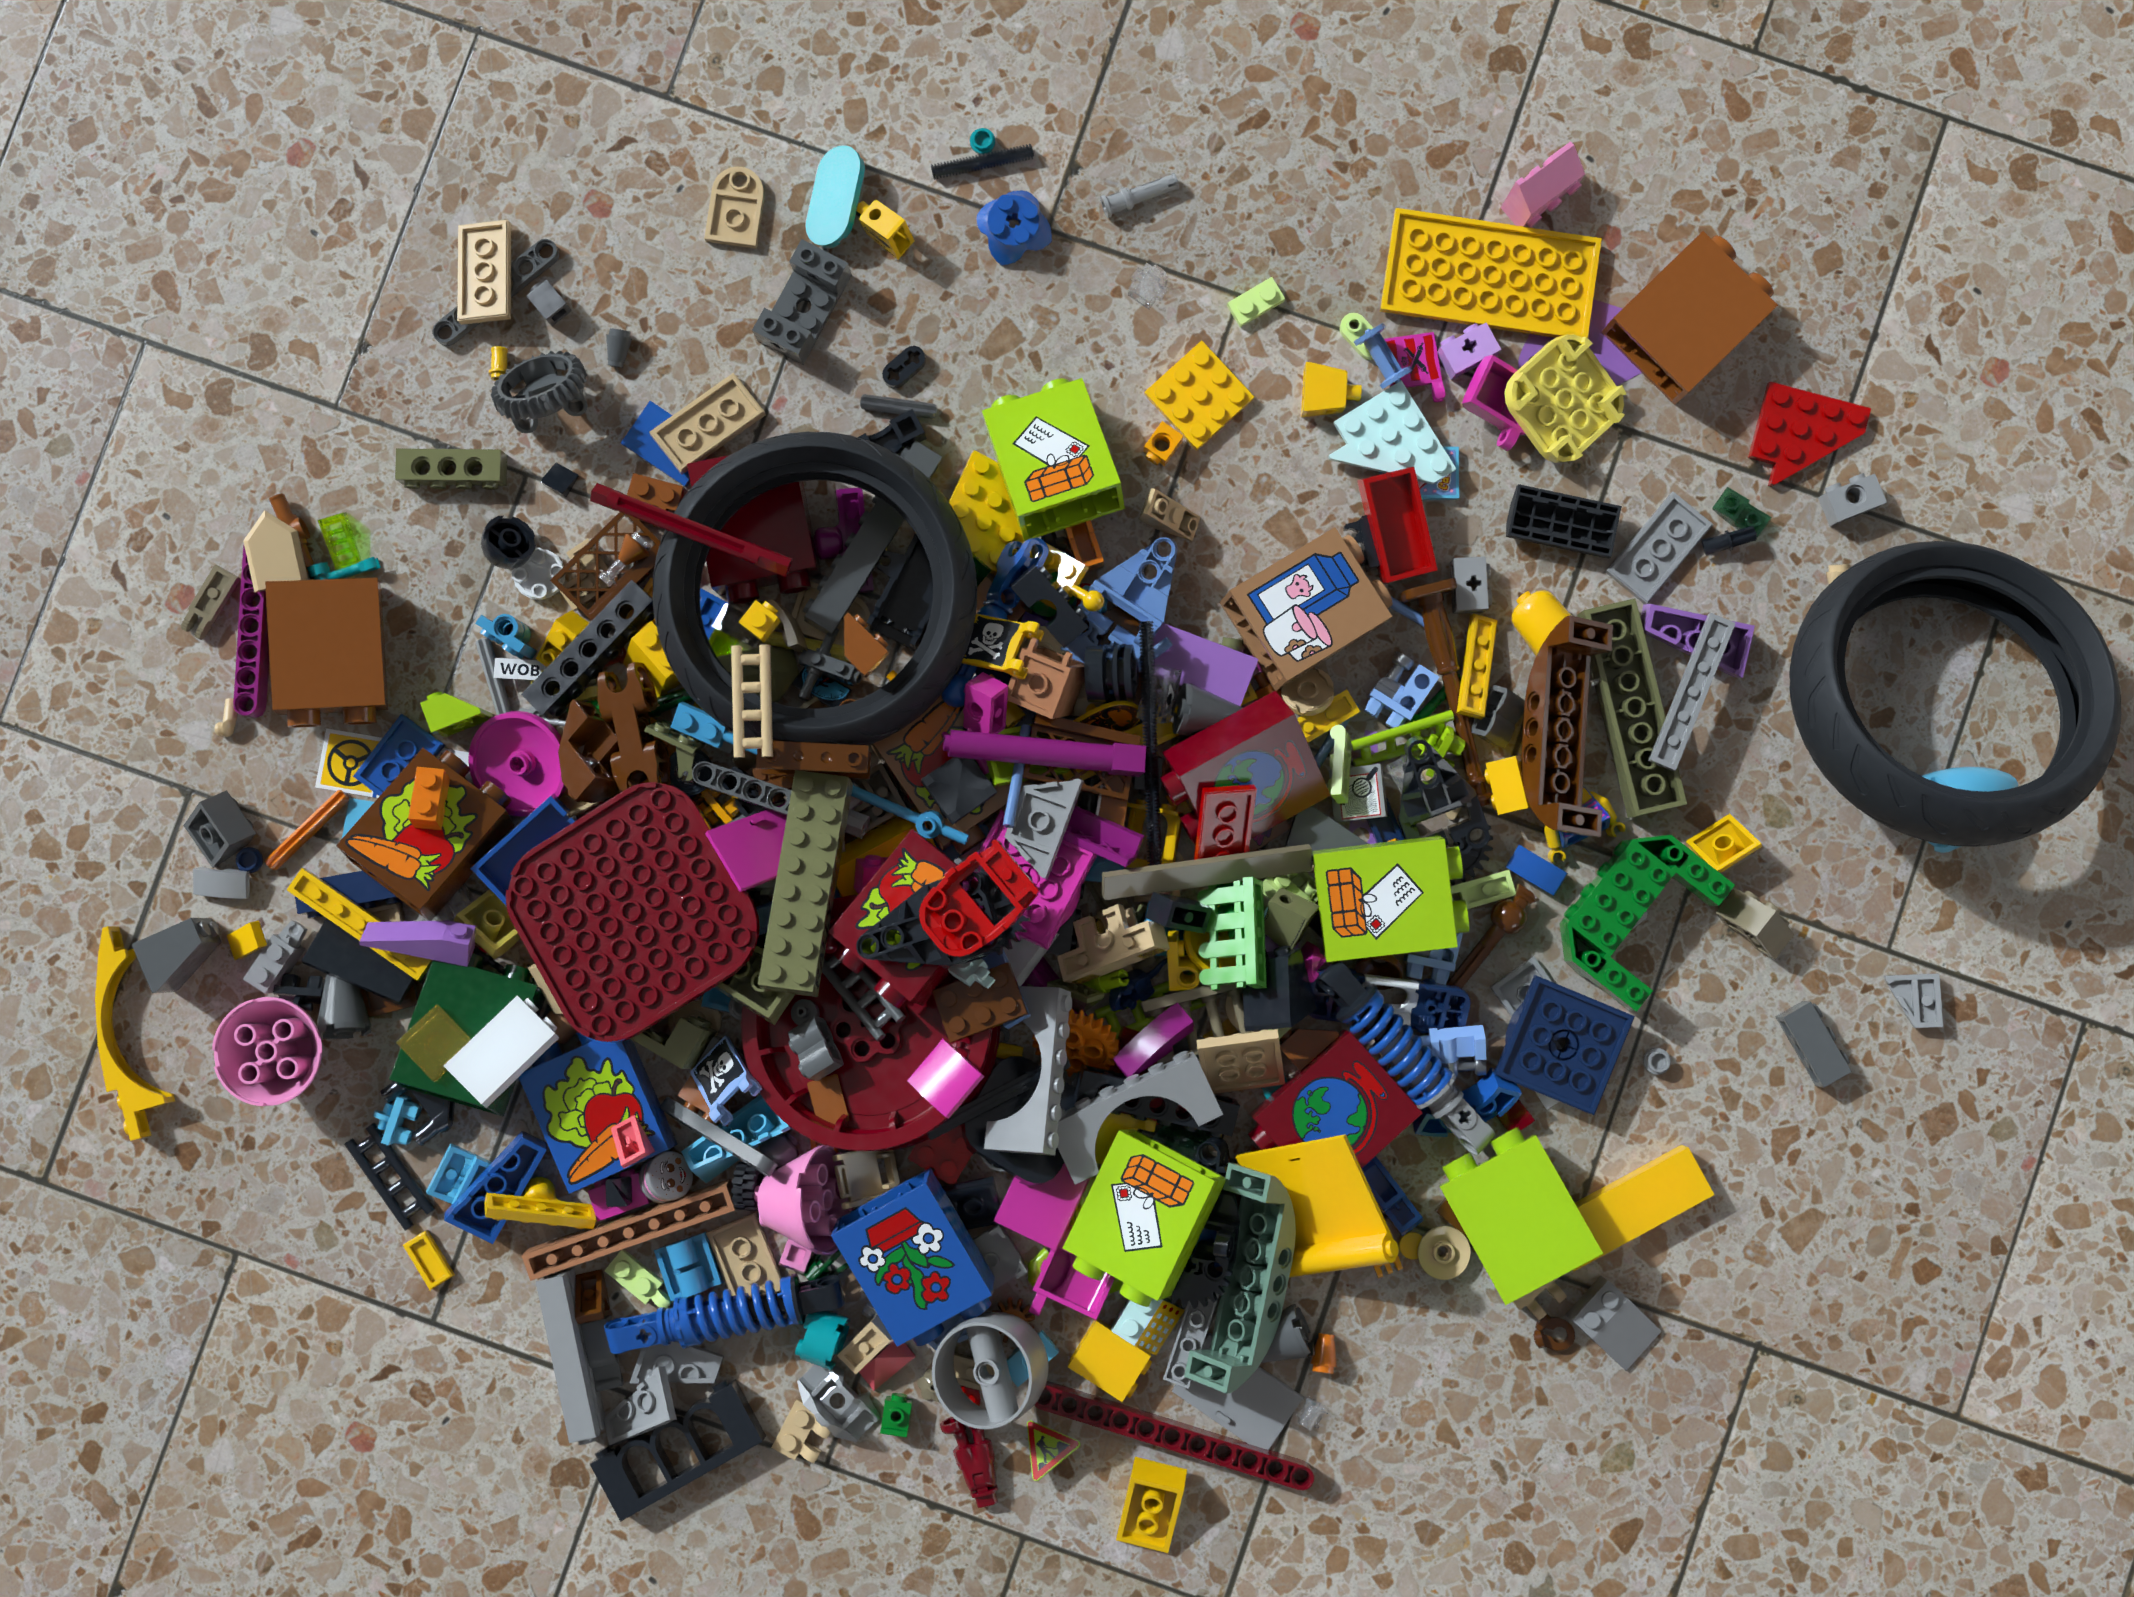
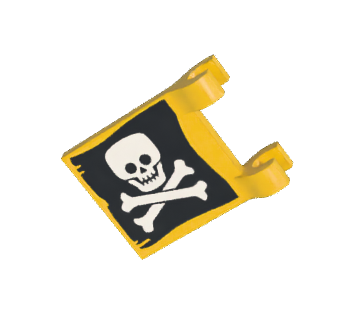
M976 614L969 646L961 663L1001 671L1018 679H1025L1028 668L1023 667L1024 662L1015 659L1024 637L1030 640L1034 637L1041 642L1044 631L1038 630L1040 625L1034 621L1021 623Z

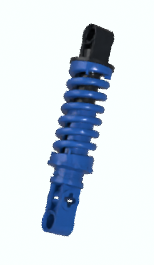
M795 1273L780 1279V1291H775L773 1281L768 1280L765 1282V1294H761L759 1284L753 1283L751 1285L752 1296L746 1293L744 1286H739L735 1296H732L730 1289H724L723 1298L718 1299L717 1293L713 1291L709 1293V1301H704L703 1296L700 1294L696 1295L694 1304L692 1297L675 1298L672 1308L666 1309L661 1307L657 1309V1312L644 1313L627 1318H616L607 1322L604 1325L610 1352L620 1354L629 1350L658 1344L668 1346L671 1342L679 1341L681 1347L686 1349L690 1346L702 1344L705 1338L709 1342L716 1341L719 1335L723 1339H729L733 1332L737 1336H744L747 1329L751 1333H758L761 1326L767 1331L772 1330L775 1324L781 1328L792 1324H799L801 1326L804 1325L806 1314L832 1311L845 1305L840 1277L828 1275L820 1279L800 1282L798 1275Z

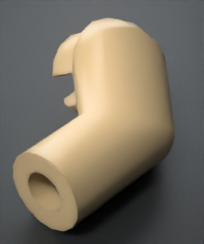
M233 698L225 700L223 722H218L215 725V733L218 736L229 737L234 733L238 713L234 709Z

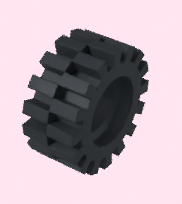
M738 1162L733 1174L734 1179H732V1193L734 1194L732 1202H734V1208L736 1210L758 1211V1202L754 1199V1190L756 1186L761 1185L766 1175L745 1162Z

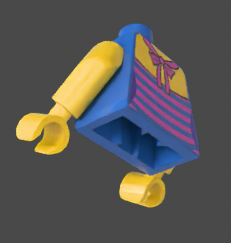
M1583 786L1582 807L1602 810L1601 831L1606 829V833L1610 837H1616L1614 827L1617 825L1620 832H1625V825L1616 821L1617 815L1610 801L1593 791H1588ZM1544 825L1548 848H1551L1548 852V859L1553 864H1555L1553 860L1555 853L1559 852L1561 854L1563 862L1566 859L1565 853L1559 849V846L1562 845L1564 849L1590 837L1552 830Z

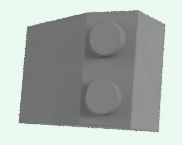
M1602 1276L1593 1283L1566 1313V1316L1625 1371L1661 1332L1622 1292Z

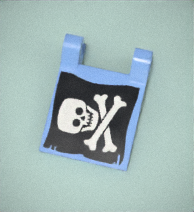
M726 1035L690 1071L710 1108V1118L715 1123L720 1119L724 1126L733 1117L723 1105L739 1089L744 1093L749 1090L752 1096H756L762 1090L761 1085L749 1073L730 1038Z

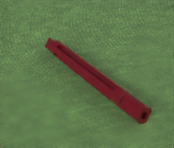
M596 483L591 491V502L692 539L786 577L790 571L793 560L790 557L720 532L599 483Z

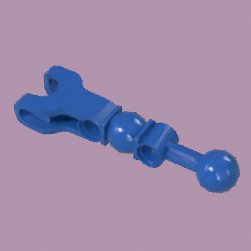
M1031 538L1024 543L1014 541L1004 547L997 561V573L988 590L987 601L983 602L984 606L976 614L1008 620L1007 615H1012V608L1016 607L1020 601V597L1013 591L1010 584L1033 564L1040 568L1044 565L1048 556L1049 548L1042 539ZM1033 545H1036L1038 548V556L1036 558H1030V551ZM1013 549H1017L1018 552L1012 555ZM1001 593L1005 596L1004 603L1001 600ZM961 664L957 674L954 675L947 688L941 694L942 700L947 705L955 708L965 706L964 689L968 681L972 679L977 666Z

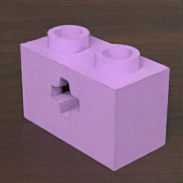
M1475 323L1463 331L1464 334L1458 338H1455L1453 335L1440 343L1441 347L1437 351L1438 358L1451 380L1479 366L1485 356H1497L1501 351L1487 323L1480 326ZM1464 346H1465V348L1471 347V348H1472L1471 353H1470L1469 350L1463 351V347H1464Z

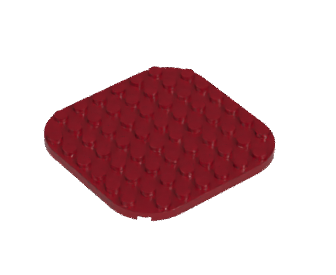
M647 782L624 790L532 848L517 862L510 874L512 878L509 889L506 890V906L509 917L564 1017L576 1031L588 1038L604 1042H620L639 1035L733 976L749 961L756 948L760 928L756 906L747 890L738 891L734 881L705 833L711 830L696 803L686 793L676 787L657 782Z

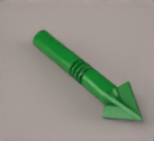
M1458 674L1459 682L1461 683V676ZM1444 686L1418 714L1414 713L1410 722L1429 717L1447 698Z

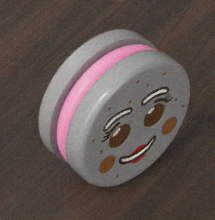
M673 1151L661 1152L648 1158L643 1163L639 1172V1183L643 1193L651 1201L661 1204L675 1201L685 1196L691 1188L693 1173L684 1156Z

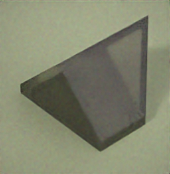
M754 602L736 605L725 603L713 627L752 648H756L760 641L739 623L740 619Z

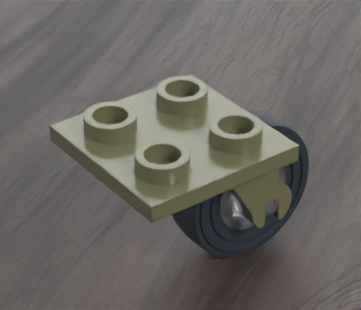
M667 720L656 721L646 726L645 732L676 746V752L669 757L671 763L670 786L678 788L688 796L704 791L706 788L701 787L694 781L692 770L699 762L712 763L710 758L701 751L706 743L671 728L672 723ZM710 768L701 769L698 774L699 780L708 781L712 777V770Z

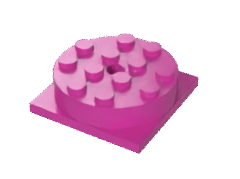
M1001 810L979 853L993 845L991 842L997 839L1034 884L1039 887L1041 892L1029 905L1031 909L1023 913L1031 918L1030 921H1023L1021 923L1027 929V932L1017 931L1020 939H1025L1048 950L1059 928L1070 918L1076 909L1080 898L1081 886L1097 854L1062 839L1048 880L1042 878L1034 867L1004 837L1007 828L1003 826L1005 812Z

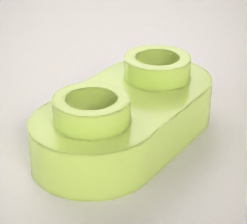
M1358 313L1347 314L1340 324L1341 335L1362 358L1374 360L1364 343L1357 346L1354 344V341L1364 335L1367 329L1372 330L1373 327L1362 315ZM1356 322L1358 328L1352 329L1349 323Z

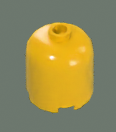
M1539 590L1533 594L1527 591L1516 600L1518 605L1511 615L1514 627L1536 656L1549 633L1562 619L1571 615L1551 592Z

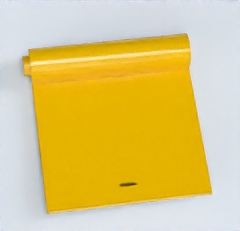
M1346 1134L1238 1154L1235 1157L1241 1166L1277 1177L1288 1191L1293 1204L1296 1224L1295 1249L1289 1278L1388 1264L1396 1260L1399 1253L1398 1244L1392 1237Z

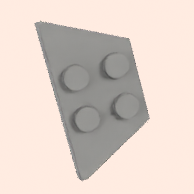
M1073 779L1072 781H1056L1042 785L1023 786L1018 800L1014 827L1007 828L1004 836L1020 852L1022 857L1034 867L1038 874L1047 880L1084 783L1083 780Z

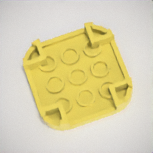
M1567 334L1551 340L1516 371L1506 385L1505 403L1510 413L1538 452L1546 460L1554 463L1575 461L1582 457V452L1611 425L1619 423L1625 415L1622 413L1624 408L1623 395H1626L1623 385L1616 386L1589 348L1593 343L1587 337L1582 338L1574 334Z

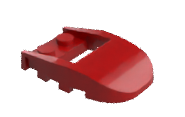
M997 839L991 842L993 844L991 847L981 853L976 851L958 866L949 869L944 874L945 877L929 891L921 903L919 918L922 928L936 946L948 955L956 957L969 955L997 938L1016 923L1041 892L1039 887L1034 884ZM980 865L1016 907L996 925L991 922L960 884Z

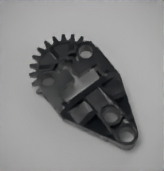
M1419 736L1411 737L1404 746L1406 762L1403 764L1404 778L1400 815H1398L1399 825L1405 840L1441 836L1445 839L1447 848L1448 840L1443 829L1420 836L1416 824L1465 806L1469 818L1447 826L1449 836L1454 841L1453 846H1459L1463 868V878H1461V881L1464 883L1466 882V873L1473 878L1475 877L1474 867L1480 870L1484 869L1479 862L1480 860L1489 861L1490 859L1484 854V851H1493V847L1487 845L1489 841L1493 840V836L1489 834L1491 826L1487 824L1476 791L1424 738ZM1416 744H1423L1425 747L1423 754L1420 756H1413L1411 753L1413 746ZM1425 769H1433L1434 775L1429 781L1421 780V773ZM1481 829V837L1477 840H1471L1469 837L1471 831ZM1456 879L1450 880L1451 885H1455Z
M982 866L980 871L976 869L960 883L981 909L985 907L983 912L994 925L1016 908ZM974 877L978 880V887L975 891L971 887ZM940 879L922 886L862 934L857 940L856 949L858 954L865 959L954 966L982 959L994 952L1001 955L1003 954V947H1006L1008 950L1013 949L1011 939L1015 942L1021 941L1017 931L1027 932V929L1021 923L1023 921H1030L1031 918L1022 914L1016 923L995 938L992 944L987 943L969 955L961 957L948 955L942 952L922 928L919 918L923 899L933 887H936L942 881ZM897 931H899V933L901 934V940L899 944L895 940V934ZM873 940L876 942L875 952L871 950V942Z
M1214 1136L1198 1147L1197 1155L1192 1159L1223 1177H1226L1228 1163H1231L1226 1141L1223 1138ZM1209 1145L1213 1146L1216 1149L1217 1156H1214L1209 1152ZM1222 1188L1204 1226L1205 1229L1218 1231L1215 1242L1201 1240L1198 1242L1196 1250L1194 1247L1190 1255L1192 1259H1188L1172 1293V1304L1181 1299L1182 1308H1185L1190 1301L1192 1308L1196 1309L1199 1300L1202 1306L1206 1307L1208 1305V1298L1214 1303L1218 1300L1215 1293L1221 1296L1225 1293L1221 1285L1227 1287L1230 1285V1281L1225 1277L1233 1274L1232 1269L1236 1261L1240 1227L1236 1193ZM1214 1262L1221 1265L1223 1272L1215 1269Z

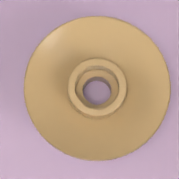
M1438 1226L1429 1230L1422 1237L1417 1255L1422 1269L1428 1275L1439 1280H1449L1459 1276L1466 1269L1471 1251L1467 1238L1459 1230L1450 1226ZM1440 1247H1445L1443 1255H1438L1437 1253Z

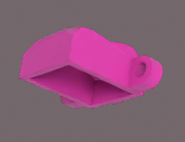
M1489 355L1485 356L1477 367L1465 392L1462 405L1469 412L1496 426L1501 431L1497 440V446L1505 451H1509L1515 445L1519 435L1525 434L1505 403L1507 382L1518 370L1496 356Z
M1069 1224L1057 1251L1053 1252L1050 1250L1047 1259H1044L1040 1267L1041 1272L1033 1288V1291L1037 1293L1029 1312L1039 1316L1047 1298H1050L1097 1320L1115 1277L1105 1272L1102 1280H1095L1080 1273L1072 1266L1077 1256L1063 1249L1073 1225Z

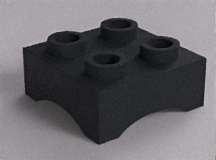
M952 757L921 779V783L952 825L997 794L994 786L973 759Z

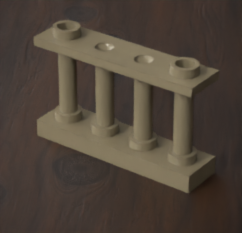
M1237 984L1220 985V990L1212 991L1211 986L1205 985L1142 1001L1144 1013L1150 1012V1016H1153L1154 1019L1166 1011L1165 1008L1178 1003L1193 1020L1190 1010L1192 1006L1191 1001L1201 999L1202 1004L1205 1003L1213 1035L1216 1038L1225 1035L1215 1000H1218L1217 995L1227 993L1233 1002L1240 1033H1251V1031L1246 1032L1244 1028V1005L1241 995L1243 994V988H1237ZM1194 1026V1031L1186 1036L1190 1049L1188 1053L1193 1051L1195 1055H1198L1196 1041L1198 1037ZM1174 1051L1158 1060L1157 1063L1162 1062L1166 1064L1173 1061Z

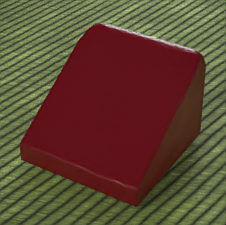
M1519 1099L1501 1117L1499 1115L1496 1116L1507 1131L1516 1127L1521 1131L1535 1121Z

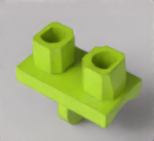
M1447 725L1437 744L1438 736L1435 734H1431L1429 739L1425 740L1454 767V761L1444 756L1447 751L1460 756L1465 747V740L1454 735V728ZM1417 744L1418 747L1422 750L1421 754H1423L1425 749L1424 745ZM1427 769L1425 775L1432 778L1434 775L1433 769Z

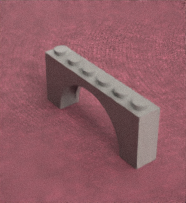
M1019 986L1031 1015L1023 1020V1022L1035 1035L1040 1048L1041 1074L1035 1092L1022 1109L1008 1118L998 1121H987L984 1149L996 1152L1055 1156V1151L1059 1144V1136L1057 1134L1058 1121L1062 1115L1060 1100L1061 1093L1064 1090L1063 1069L1067 1062V1053L1065 1051L1066 1039L1070 1033L1068 1018L1069 1011L1072 1008L1071 992L1058 987Z
M1188 1051L1180 1052L1169 1063H1157L1148 1069L1149 1072L1141 1076L1138 1074L1129 1076L1123 1081L1124 1084L1116 1088L1114 1086L1106 1087L1099 1092V1096L1089 1099V1097L1083 1098L1074 1104L1075 1107L1067 1111L1062 1109L1061 1119L1058 1121L1057 1134L1059 1136V1144L1057 1148L1075 1185L1099 1173L1095 1159V1143L1098 1131L1106 1117L1115 1108L1128 1100L1143 1096H1158L1170 1099L1184 1107L1195 1119L1198 1126L1223 1115L1193 1051L1190 1053Z

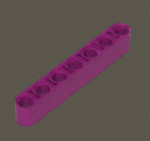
M243 545L233 705L235 711L240 715L258 718L264 714L267 707L270 657L266 591L254 592L245 546ZM259 595L260 603L254 607L253 599ZM258 621V630L252 633L251 626L254 622ZM256 647L257 655L251 659L249 656L250 650ZM254 673L256 677L255 682L249 685L248 677ZM250 699H253L254 706L252 710L247 711L246 704Z

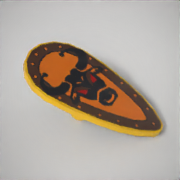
M1113 701L1099 707L1090 704L1086 708L1087 713L1073 721L1123 732L1138 723L1141 718V711L1138 705L1129 701Z

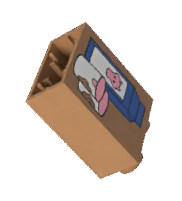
M1336 527L1232 588L1219 602L1252 655L1258 659L1257 663L1275 691L1375 631L1392 617L1388 610L1392 606V598L1389 591L1381 581L1377 579L1372 582L1369 581L1359 565L1364 562V555L1359 544L1350 535L1342 538Z

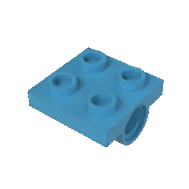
M501 614L492 621L481 615L475 624L482 628L480 631L482 635L499 645L503 642L502 648L521 660L524 656L532 660L537 653V650L527 644L531 637L529 627L513 616Z
M706 1232L654 1250L670 1301H674L675 1298H686L723 1283Z

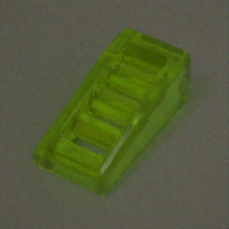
M347 512L318 520L335 570L362 561ZM341 522V528L330 530L329 525ZM345 533L346 537L333 540V535ZM348 542V548L336 550V545ZM352 552L353 557L342 561L339 560L340 555Z

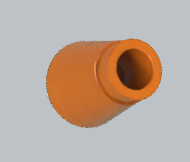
M1319 1333L1315 1345V1356H1312L1310 1364H1313L1312 1371L1334 1374V1367H1337L1335 1335Z

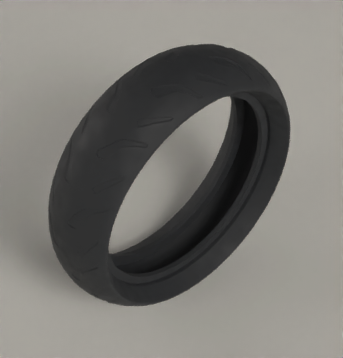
M808 431L788 433L761 440L727 456L713 466L683 497L674 514L721 531L729 519L744 505L769 490L800 481H834L861 488L888 503L909 523L927 554L933 578V603L928 626L913 657L890 682L862 699L836 707L820 709L797 708L772 702L773 741L868 746L902 730L920 717L947 688L961 665L974 629L977 610L976 570L969 541L955 511L941 491L924 473L909 461L885 447L851 435L832 432ZM665 529L656 556L652 597L654 618L661 645L673 672L690 697L708 715L733 732L732 676L727 672L713 651L701 616V578L711 547ZM743 693L744 710L761 709L760 696L755 693ZM744 721V738L761 737V721Z
M1930 541L1895 546L1878 552L1851 566L1820 593L1806 614L1793 646L1789 671L1791 706L1801 738L1814 763L1836 790L1857 809L1890 829L1914 838L1950 846L1979 847L2007 843L2039 833L2064 819L2090 795L2103 777L2116 748L2122 716L2121 692L2112 655L2097 626L2069 592L2051 577L2034 566L1995 549L1962 542ZM1925 597L1952 600L1969 605L1995 617L2012 629L2030 646L2042 662L2052 681L2058 699L2060 711L2059 740L2055 754L2043 775L2032 782L2006 790L1988 792L1969 791L1945 786L1926 779L1895 760L1875 741L1865 728L1850 698L1845 675V653L1855 622L1869 611L1881 605L1907 598Z

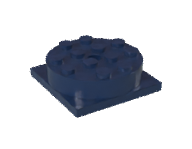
M1534 975L1523 1003L1516 1009L1509 1021L1505 1037V1047L1494 1074L1595 1115L1635 1016ZM1564 1037L1566 1040L1564 1048L1557 1050L1556 1042H1553V1039L1557 1041L1559 1038Z

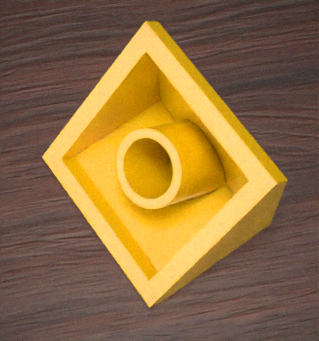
M1731 814L1726 815L1686 841L1691 851L1720 873L1762 847L1761 842Z

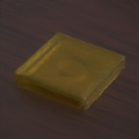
M437 1004L396 1043L435 1082L447 1071L444 1065L471 1038Z

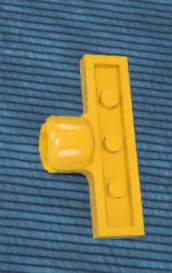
M544 1177L530 1179L522 1192L523 1196L486 1193L484 1203L485 1217L514 1220L522 1223H542L549 1226H569L577 1229H594L596 1223V1215L592 1204L558 1200L554 1184Z

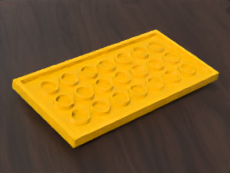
M1395 208L1380 312L1467 325L1477 323L1480 326L1487 323L1489 328L1554 338L1567 334L1588 338L1602 238Z

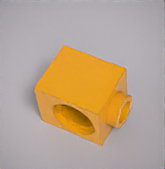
M1162 421L1144 446L1143 452L1146 454V459L1155 465L1160 463L1165 467L1182 443L1183 435ZM1165 441L1168 443L1169 448L1166 451H1159L1155 448V443Z

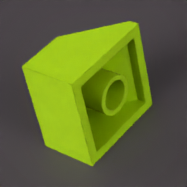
M442 691L428 695V700L420 703L431 733L443 737H449L485 723L494 717L493 713L449 694H443Z

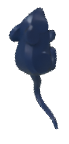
M1167 958L1162 960L1150 972L1146 973L1141 969L1129 971L1127 973L1128 977L1122 979H1129L1126 986L1110 989V1009L1117 1011L1125 1010L1129 1007V1009L1133 1010L1137 1006L1138 1000L1145 1001L1151 997L1155 990L1150 979L1155 977L1161 968L1168 963Z

